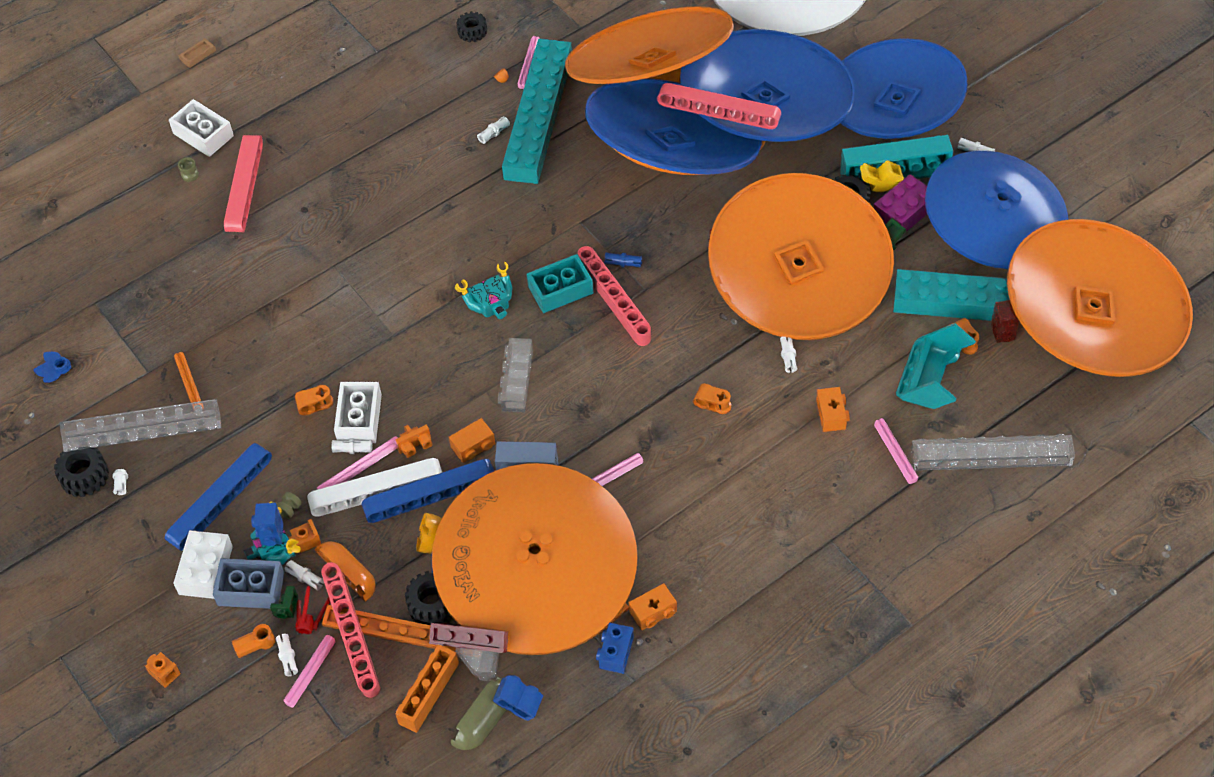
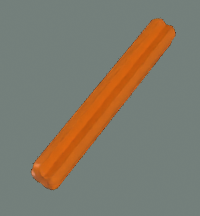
M176 353L174 358L195 413L203 412L204 407L184 353Z

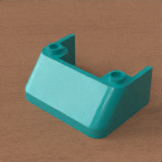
M956 323L918 338L912 346L896 391V396L903 401L931 409L940 408L955 402L957 398L940 385L946 365L955 363L960 358L961 349L975 344L976 340Z

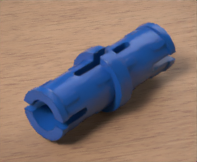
M605 253V264L639 268L642 266V256L626 255V253Z

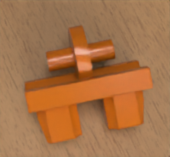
M427 424L420 428L416 426L412 429L409 425L404 426L405 432L395 439L399 453H404L407 458L415 455V447L421 445L423 449L432 447L430 430Z

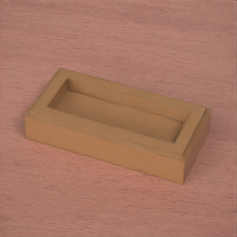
M204 38L178 56L185 65L191 68L215 52L216 48Z

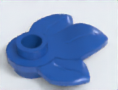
M44 352L45 363L33 370L38 376L44 377L43 382L50 383L57 380L60 375L67 373L71 369V363L57 352Z

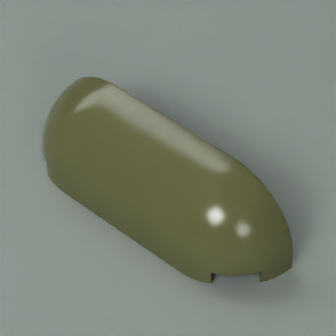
M497 677L495 682L491 680L485 686L458 723L456 728L459 732L455 738L451 739V745L455 748L471 750L481 745L507 709L493 702L502 680L500 677Z

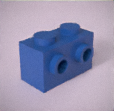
M256 504L255 515H252L251 518L252 527H255L256 538L260 539L261 545L274 546L282 544L283 521L277 504Z
M609 623L607 630H603L601 638L603 646L598 648L596 655L600 669L624 674L634 639L633 627Z

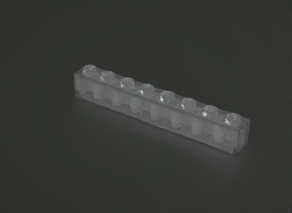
M217 399L64 421L59 422L63 450L68 452L221 428V419Z
M1064 434L1055 436H998L993 438L960 437L957 439L912 440L911 457L914 471L1072 466L1075 451L1072 435Z

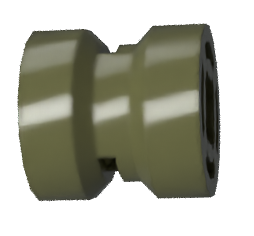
M185 157L178 162V168L184 181L192 182L198 178L199 172L193 158Z
M286 492L282 496V501L277 503V507H280L282 510L281 517L288 520L291 519L294 514L293 511L298 509L302 502L296 495Z

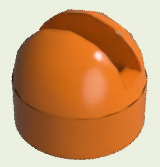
M503 68L494 75V78L498 82L504 83L507 82L509 75L505 68Z

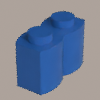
M508 675L502 678L493 702L511 711L516 716L529 721L535 718L543 695L535 686H526L519 677Z

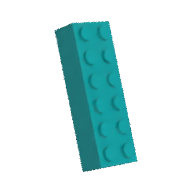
M948 135L842 149L840 174L841 177L842 175H854L855 178L859 177L863 181L860 171L861 165L866 163L879 168L888 160L901 167L904 179L910 174L916 179L932 176L940 164L953 156V148Z
M897 269L893 309L895 313L1007 322L1010 298L1006 278Z

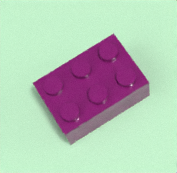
M910 174L874 203L873 208L885 225L893 218L907 232L927 215L925 206L927 186Z

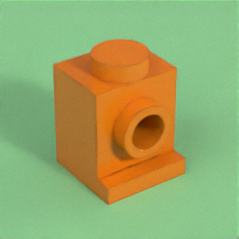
M312 519L308 520V523L290 530L291 536L288 539L292 538L299 541L296 544L301 548L299 554L321 544Z
M162 652L158 655H151L145 666L148 673L164 688L181 674L177 665L170 661Z

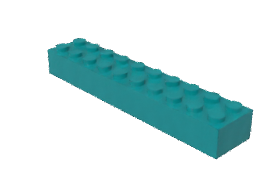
M538 39L502 164L504 180L533 184L539 183L568 75L565 61L572 51L571 42Z

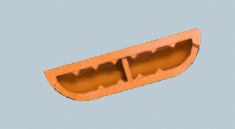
M329 541L318 545L314 549L326 563L332 562L339 566L344 574L346 583L365 602L371 598L376 588L373 575L343 545Z

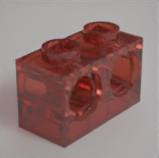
M1010 300L995 302L991 328L996 343L1013 341L1016 338L1019 319L1013 310Z

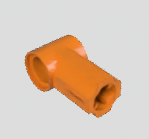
M260 624L254 628L253 632L233 640L232 645L238 658H241L259 649H270L274 646L276 639L268 625Z

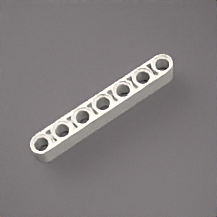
M430 458L318 489L307 495L310 511L313 516H323L359 506L365 498L440 474L442 470L439 460Z

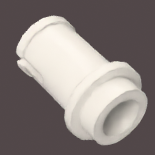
M117 469L113 473V493L124 495L126 494L128 474L124 469Z

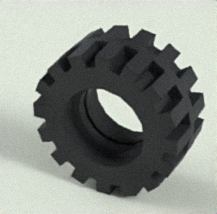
M470 11L469 14L466 12L464 13L465 15H460L456 22L459 37L463 38V41L468 40V42L472 40L477 42V39L479 41L482 40V37L484 38L485 34H487L485 17L481 13H473V11Z

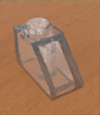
M456 647V653L471 673L479 676L478 680L490 682L491 678H497L500 653Z

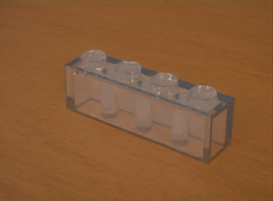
M509 338V344L505 345V357L507 359L503 361L502 371L505 373L500 379L502 392L498 393V404H501L502 411L525 412L533 356L532 339Z

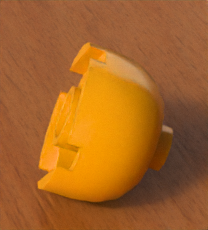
M424 513L419 527L420 536L417 537V552L432 554L433 543L442 519L441 517Z

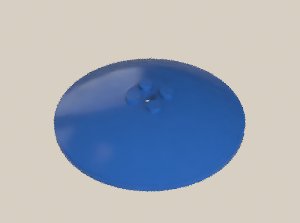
M904 38L884 40L862 47L842 60L853 78L855 96L852 108L841 124L865 136L895 139L928 132L950 119L961 107L966 97L967 75L961 61L946 48L929 41Z
M970 151L955 155L936 168L926 188L925 206L927 214L939 236L961 255L977 263L994 268L1008 269L1017 247L1033 231L1053 222L1068 220L1065 202L1058 189L1048 177L1029 163L1000 152ZM998 197H1002L1005 200L1001 201L998 199Z

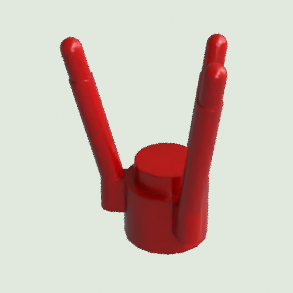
M310 586L306 588L302 614L301 600L297 601L295 628L298 633L305 635L312 634V630H317L327 605L330 604V598L328 597L314 621L313 616L307 614Z

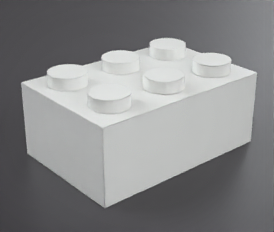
M194 99L169 119L174 135L209 157L234 136L229 121Z
M340 382L334 426L337 440H372V443H376L382 396L379 382Z
M189 530L174 580V586L179 595L214 599L213 590L220 558L230 559L233 548L228 534Z

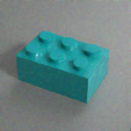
M578 254L527 273L528 288L542 313L594 294L593 280Z

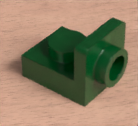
M891 218L885 226L888 230L893 250H895L897 247L894 244L903 236L906 229Z
M286 586L285 594L283 593L281 596V604L271 603L270 609L273 616L280 619L294 618L298 594L294 586Z

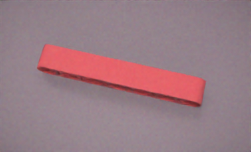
M672 83L663 84L657 97L658 103L664 107L765 129H775L781 116V110L773 105Z
M243 135L224 219L225 232H245L263 147L261 135Z
M589 246L581 247L578 250V256L591 276L593 286L635 343L640 346L648 345L651 342L650 324L594 249Z
M330 562L323 566L321 571L357 685L364 696L373 698L379 694L380 684L344 574L336 563ZM336 571V575L330 578L329 574ZM337 590H343L339 596H334ZM349 608L346 614H340L342 609ZM350 626H355L353 632L346 633ZM361 645L360 650L352 651L354 646ZM366 663V669L359 671V666ZM367 683H374L371 689L365 690Z

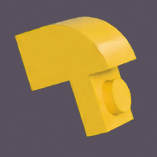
M888 160L879 168L866 163L860 166L863 181L869 183L871 191L874 192L888 191L904 180L901 167Z

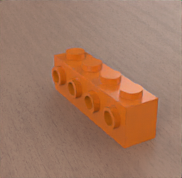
M439 644L437 645L434 652L429 656L428 662L419 672L415 683L408 690L402 704L396 710L395 714L399 725L416 733L419 731L459 665L456 652Z

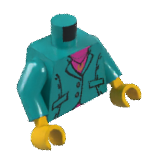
M504 262L505 270H501L499 264H497L496 269L501 273V277L498 274L470 288H467L468 283L465 280H461L464 288H460L458 283L455 285L456 291L462 292V298L470 310L479 314L482 313L485 317L496 315L498 319H503L507 315L506 309L509 308V301L512 299L513 287L510 276L506 273L508 269L506 262Z
M284 529L282 544L274 546L261 545L260 539L256 538L254 530L250 535L253 546L243 551L248 560L259 556L261 560L280 561L281 565H283L291 557L296 556L295 553H299L301 548L296 545L299 541L292 538L288 539Z

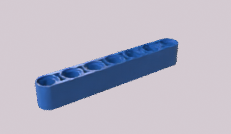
M257 443L249 446L168 529L165 534V540L180 551H183L189 530L203 532L269 464L272 459V453Z
M482 459L365 498L361 505L367 521L375 523L459 495L478 479L494 472V468L489 459Z

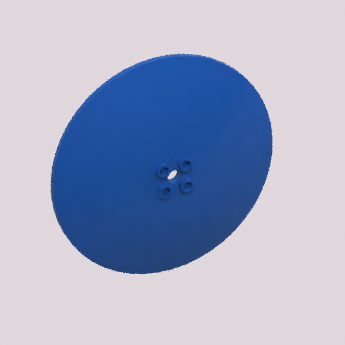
M748 29L732 31L729 38L721 46L708 55L683 66L680 73L681 86L778 107L781 110V116L775 129H765L699 114L706 121L722 130L745 138L762 141H796L823 134L833 129L846 118L852 108L855 96L854 81L849 70L832 52L806 38L775 30Z
M642 79L605 84L593 91L587 100L585 108L587 122L601 140L618 152L657 168L688 174L732 172L752 163L758 156L762 145V140L745 138L722 130L706 121L699 114L660 105L657 97L662 85L665 83L680 85L678 82Z

